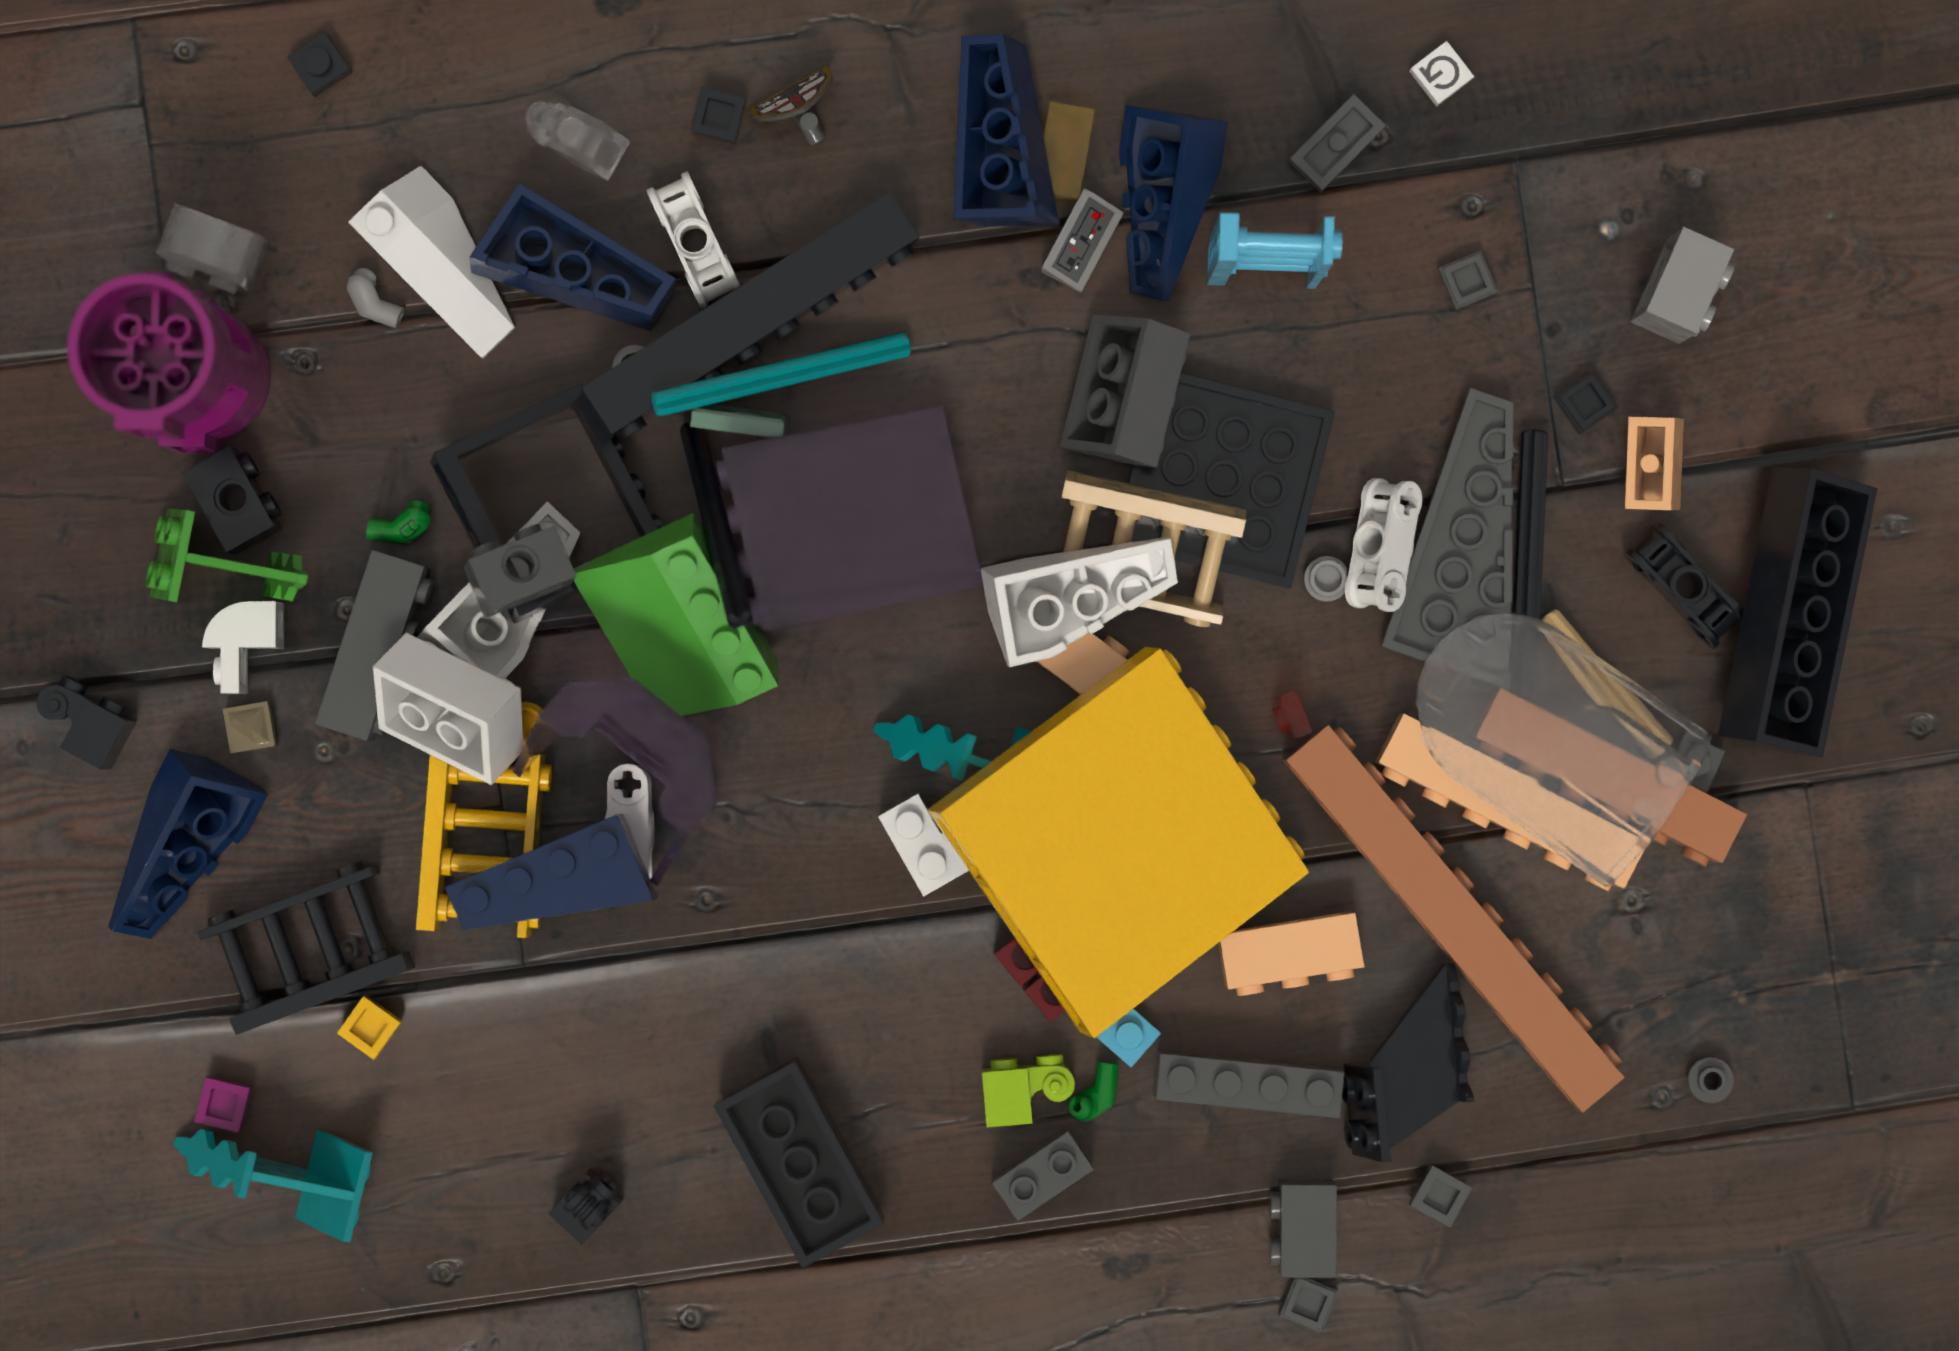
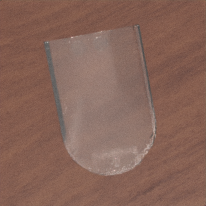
M1488 615L1469 621L1456 628L1431 652L1421 671L1417 685L1416 706H1418L1419 722L1423 733L1421 736L1436 763L1458 783L1605 887L1613 885L1652 842L1700 770L1712 735L1559 629L1544 621L1525 615Z

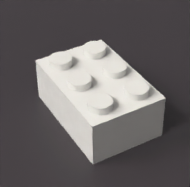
M405 633L373 666L378 727L380 730L490 785L524 751L521 688L515 686L509 680L498 678L476 667L472 662L459 659L439 649L433 643L423 641L408 633Z

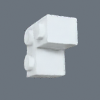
M918 793L881 814L878 818L924 897L969 870L943 832L941 833Z

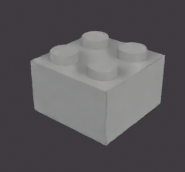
M1682 227L1666 239L1630 322L1678 344L1692 336L1696 337L1700 330L1705 332L1717 308L1710 303L1719 288L1725 289L1733 274L1735 264L1729 261L1734 249L1686 227Z

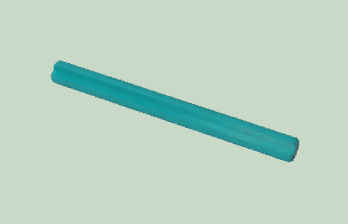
M898 333L655 391L651 394L653 410L657 416H665L905 358L911 354L910 341L907 334Z

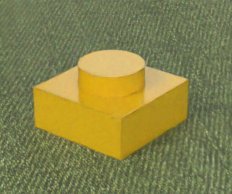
M364 995L337 1034L375 1060L403 1021L369 996Z

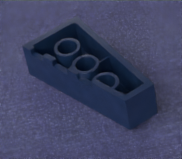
M1004 34L962 36L953 219L976 227L1060 225L1027 46Z
M521 183L517 185L469 257L472 274L648 331L652 330L675 295L676 278Z
M623 814L614 815L445 887L463 930L658 899Z

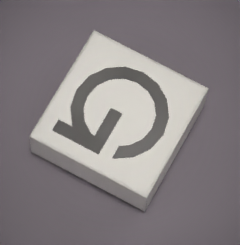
M1447 41L1409 70L1436 107L1474 78V75Z

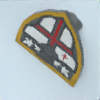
M824 66L748 109V112L753 119L765 122L794 116L809 145H815L821 142L825 135L818 124L817 116L810 108L830 88L833 81L832 73L827 66Z

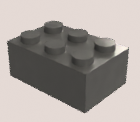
M1093 314L1060 447L1103 461L1157 467L1160 454L1164 448V438L1171 410L1175 404V394L1182 366L1186 360L1187 346L1191 333L1147 318Z

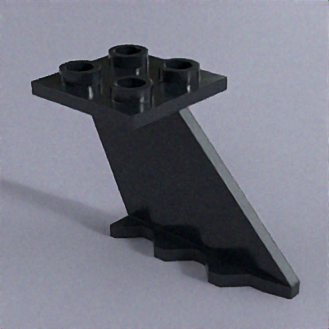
M1455 963L1442 964L1366 1065L1357 1063L1344 1064L1342 1099L1347 1103L1349 1121H1346L1344 1125V1135L1347 1146L1352 1148V1155L1379 1162L1391 1161L1390 1149L1459 1101L1474 1102V1095L1467 1078L1470 1051L1463 1037L1466 1009L1459 992Z

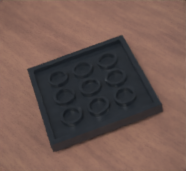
M1181 373L1175 394V404L1171 410L1164 438V448L1160 454L1158 466L1149 467L1133 464L1129 484L1246 509V523L1242 538L1232 536L1231 540H1226L1218 572L1291 589L1335 411ZM1142 516L1141 520H1136L1131 542L1161 538L1163 526L1159 524L1160 519ZM1187 526L1186 530H1181L1174 561L1201 567L1208 538L1204 534L1205 529Z

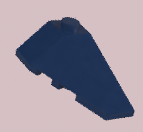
M170 749L148 793L108 927L110 930L151 939L187 900L186 891L203 873L209 876L219 865L216 859L230 843L234 841L238 844L247 835L268 795L267 792L209 758Z

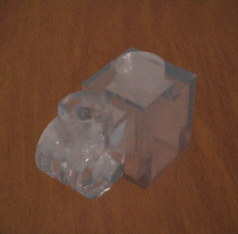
M538 101L528 108L526 112V129L531 132L530 135L536 139L535 142L543 147L549 146L575 166L609 181L630 143L629 140L602 120L570 105L566 110L567 107L559 102L555 105L551 102L547 104L543 101Z

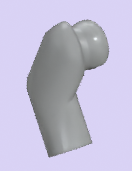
M367 268L355 270L353 276L348 278L347 292L358 314L397 329L401 323L404 308L379 298L375 289L377 277L373 271Z

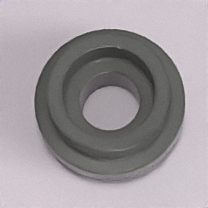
M1704 1057L1697 1060L1690 1067L1687 1075V1085L1692 1095L1700 1101L1716 1103L1724 1100L1730 1094L1734 1085V1076L1728 1064L1721 1059ZM1710 1072H1715L1719 1077V1082L1716 1087L1708 1089L1704 1085V1077Z

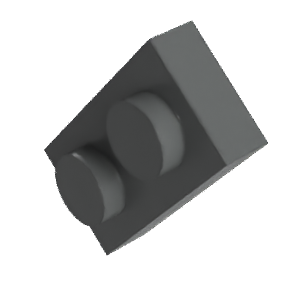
M1353 94L1289 159V162L1321 193L1382 132L1386 125Z

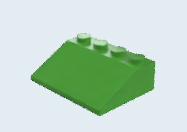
M694 513L574 568L577 576L574 579L576 586L656 721L738 705L779 686L778 660L754 618L748 627L741 626L736 630L728 626L706 534Z

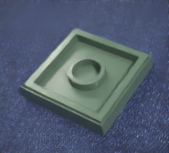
M710 404L692 410L690 427L783 439L789 433L791 416L785 413Z

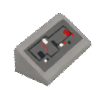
M1084 188L1044 262L1041 272L1082 293L1124 212Z

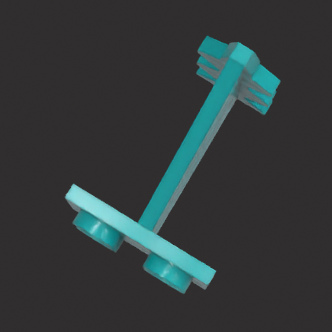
M909 714L895 724L889 722L875 723L873 732L881 739L889 742L893 758L906 762L918 752L922 767L931 771H937L948 762L952 777L961 781L963 780L968 763L984 768L992 762L971 754L977 736L967 733L954 743L949 727L936 724L924 733L920 718ZM1016 727L1010 747L1032 731Z
M200 1129L193 1137H175L173 1146L181 1155L186 1157L189 1174L202 1177L209 1170L212 1185L219 1188H225L232 1181L235 1197L246 1199L250 1180L300 1190L301 1195L295 1219L342 1242H351L354 1227L359 1219V1206L365 1182L368 1180L371 1171L370 1162L373 1152L325 1130H317L308 1167L304 1169L257 1157L256 1152H238L236 1143L233 1141L223 1140L216 1146L213 1132L206 1129Z

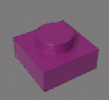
M212 1076L205 1077L194 1122L237 1133L241 1132L253 1086Z

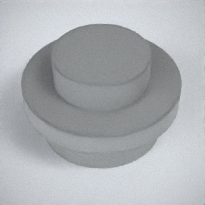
M1319 557L1312 561L1305 570V588L1313 598L1319 601L1330 602L1337 600L1344 595L1345 582L1349 571L1345 564L1335 557Z

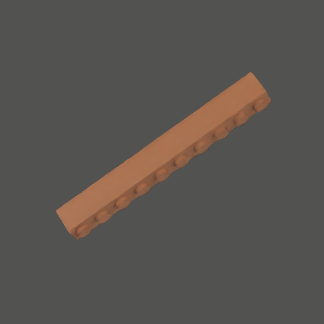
M1329 725L1321 727L1283 759L1284 763L1452 963H1455L1457 969L1576 1110L1584 1113L1625 1078L1617 1069L1622 1063L1620 1058L1607 1043L1603 1042L1599 1046L1587 1033L1593 1028L1592 1025L1576 1007L1569 1011L1558 999V996L1563 991L1547 972L1540 976L1528 963L1534 957L1527 947L1516 936L1510 941L1500 930L1499 926L1504 921L1487 901L1481 906L1469 893L1475 886L1463 871L1457 866L1451 871L1442 861L1440 856L1445 851L1438 841L1428 831L1421 836L1411 824V821L1416 816L1399 796L1392 801L1384 792L1381 786L1386 783V780L1369 761L1362 765L1353 755L1352 751L1357 746L1340 726L1334 731Z

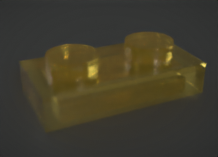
M1050 102L1044 143L1055 198L1078 201L1080 197L1095 109Z

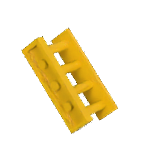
M531 754L530 767L509 766L494 782L529 786L527 813L458 808L457 803H451L452 784L459 785L460 780L484 781L430 755L416 930L436 931L441 929L442 921L448 922L449 917L458 918L448 894H444L445 876H452L453 872L480 873L513 859L509 857L454 853V849L447 848L449 830H455L456 826L525 831L523 854L539 848L543 791L550 792L552 783V765L545 764L546 755ZM541 918L519 921L517 938L532 936V928L539 929Z

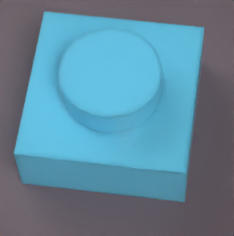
M1133 1008L1098 1035L1097 1038L1132 1068L1160 1036L1161 1032Z

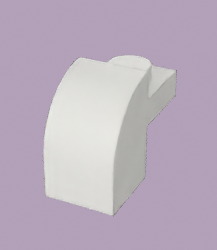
M276 601L239 602L225 607L210 621L204 633L202 647L220 649V657H215L213 664L214 682L216 685H220V693L248 694V649H284V603Z

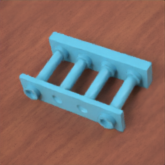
M1220 213L1208 239L1207 285L1225 286L1230 275L1236 274V270L1307 272L1306 289H1316L1323 277H1327L1328 270L1333 265V259L1341 258L1342 230H1334V217H1324L1314 234L1247 232V227H1239V214Z

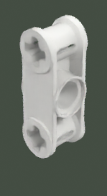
M688 171L681 174L680 180L658 190H655L653 187L647 189V194L662 226L666 227L686 271L684 274L701 310L708 307L709 301L740 287L726 254H723L703 211V203ZM691 229H700L707 235L705 247L698 252H688L682 245L683 236ZM719 278H722L721 280L704 287L706 284L711 283Z
M1372 478L1363 487L1359 519L1353 538L1350 568L1344 589L1347 602L1354 608H1365L1369 605L1378 606L1382 611L1394 612L1404 602L1410 558L1414 550L1417 520L1422 507L1421 489L1415 482L1401 481L1398 484H1389L1383 478ZM1382 495L1383 499H1375L1374 496ZM1400 500L1409 501V504L1402 505ZM1358 585H1367V589H1359ZM1384 590H1391V591H1392V594H1391V595L1383 594V593H1384Z
M619 765L608 776L605 819L617 814H623L650 880H652L654 812L652 809L651 776L640 765ZM627 771H632L633 779L641 780V788L633 790L632 797H627V791L619 789L618 785L619 780L627 778Z

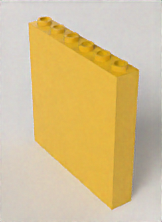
M1144 647L927 809L1079 1032L1092 1038L1100 1035L1309 873L1302 862V859L1305 857L1303 850L1291 836L1284 835L1277 824L1280 821V816L1276 809L1266 799H1260L1252 787L1256 784L1252 773L1243 763H1236L1228 751V748L1231 747L1228 737L1220 727L1210 724L1203 713L1206 710L1203 699L1193 688L1189 687L1187 689L1178 675L1181 672L1179 663L1169 651H1162L1161 648Z

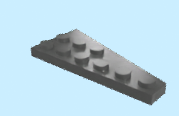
M1469 388L1410 558L1404 602L1399 609L1391 613L1380 647L1483 683L1512 691V675H1510L1513 558L1511 514L1513 506L1514 403Z

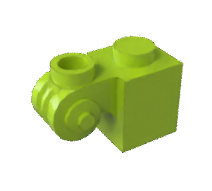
M1063 1054L1036 1056L1035 1065H1018L1017 1058L990 1060L991 1068H982L986 1126L988 1128L1033 1124L1031 1099L1039 1090H1043L1047 1098L1054 1102L1068 1099L1074 1091L1075 1081L1072 1072L1065 1066Z

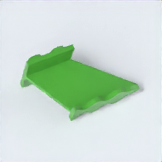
M167 508L166 516H160L157 521L154 536L155 542L160 543L157 561L150 562L146 574V587L151 588L149 596L151 598L177 602L185 563L265 578L261 596L293 601L298 588L301 589L307 583L308 575L305 570H302V556L270 551L266 568L187 553L195 515L194 511Z

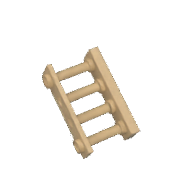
M1067 470L1062 498L1070 499V505L1074 507L1063 552L1083 550L1091 510H1096L1097 505L1115 509L1114 514L1118 516L1112 545L1130 543L1136 520H1141L1142 516L1160 519L1159 524L1163 526L1161 538H1171L1174 558L1181 530H1186L1187 526L1205 529L1204 534L1208 538L1194 597L1174 594L1165 590L1140 605V607L1184 616L1185 622L1199 627H1209L1211 623L1221 625L1223 604L1211 601L1226 540H1231L1232 536L1242 538L1246 523V509Z

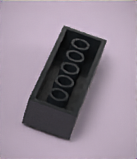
M1773 466L1718 736L1782 752L1823 758L1878 488L1812 468Z

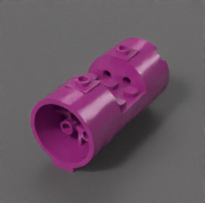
M145 272V274L125 275L106 282L85 299L74 316L70 327L68 357L74 378L84 394L101 409L115 415V430L136 438H158V446L178 454H216L224 449V441L239 435L238 433L247 427L256 415L259 416L266 403L270 390L271 370L263 344L242 321L218 308V304L212 300L204 299L205 292L188 290V286L174 280L173 273Z

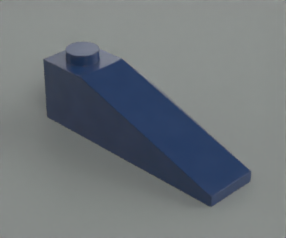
M1126 105L1119 156L1120 166H1127L1128 192L1122 194L1123 207L1130 208L1132 232L1126 238L1130 293L1161 301H1169L1221 169L1228 121Z

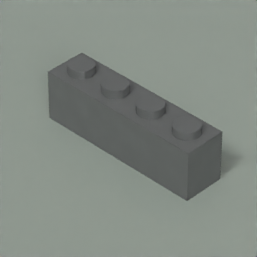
M375 550L371 551L315 725L365 741H375L377 734L383 735L385 733L378 727L373 666L405 633L417 637L420 623L414 621L419 604H427L434 584V579L428 578L431 571L430 568Z
M1158 1049L1153 1095L1156 1100L1340 1118L1344 1072L1338 1067Z

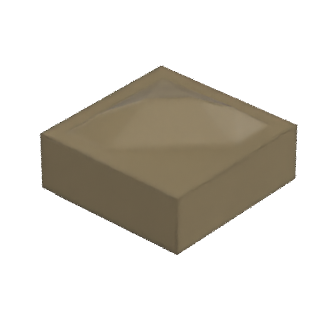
M271 701L223 709L230 754L278 746Z

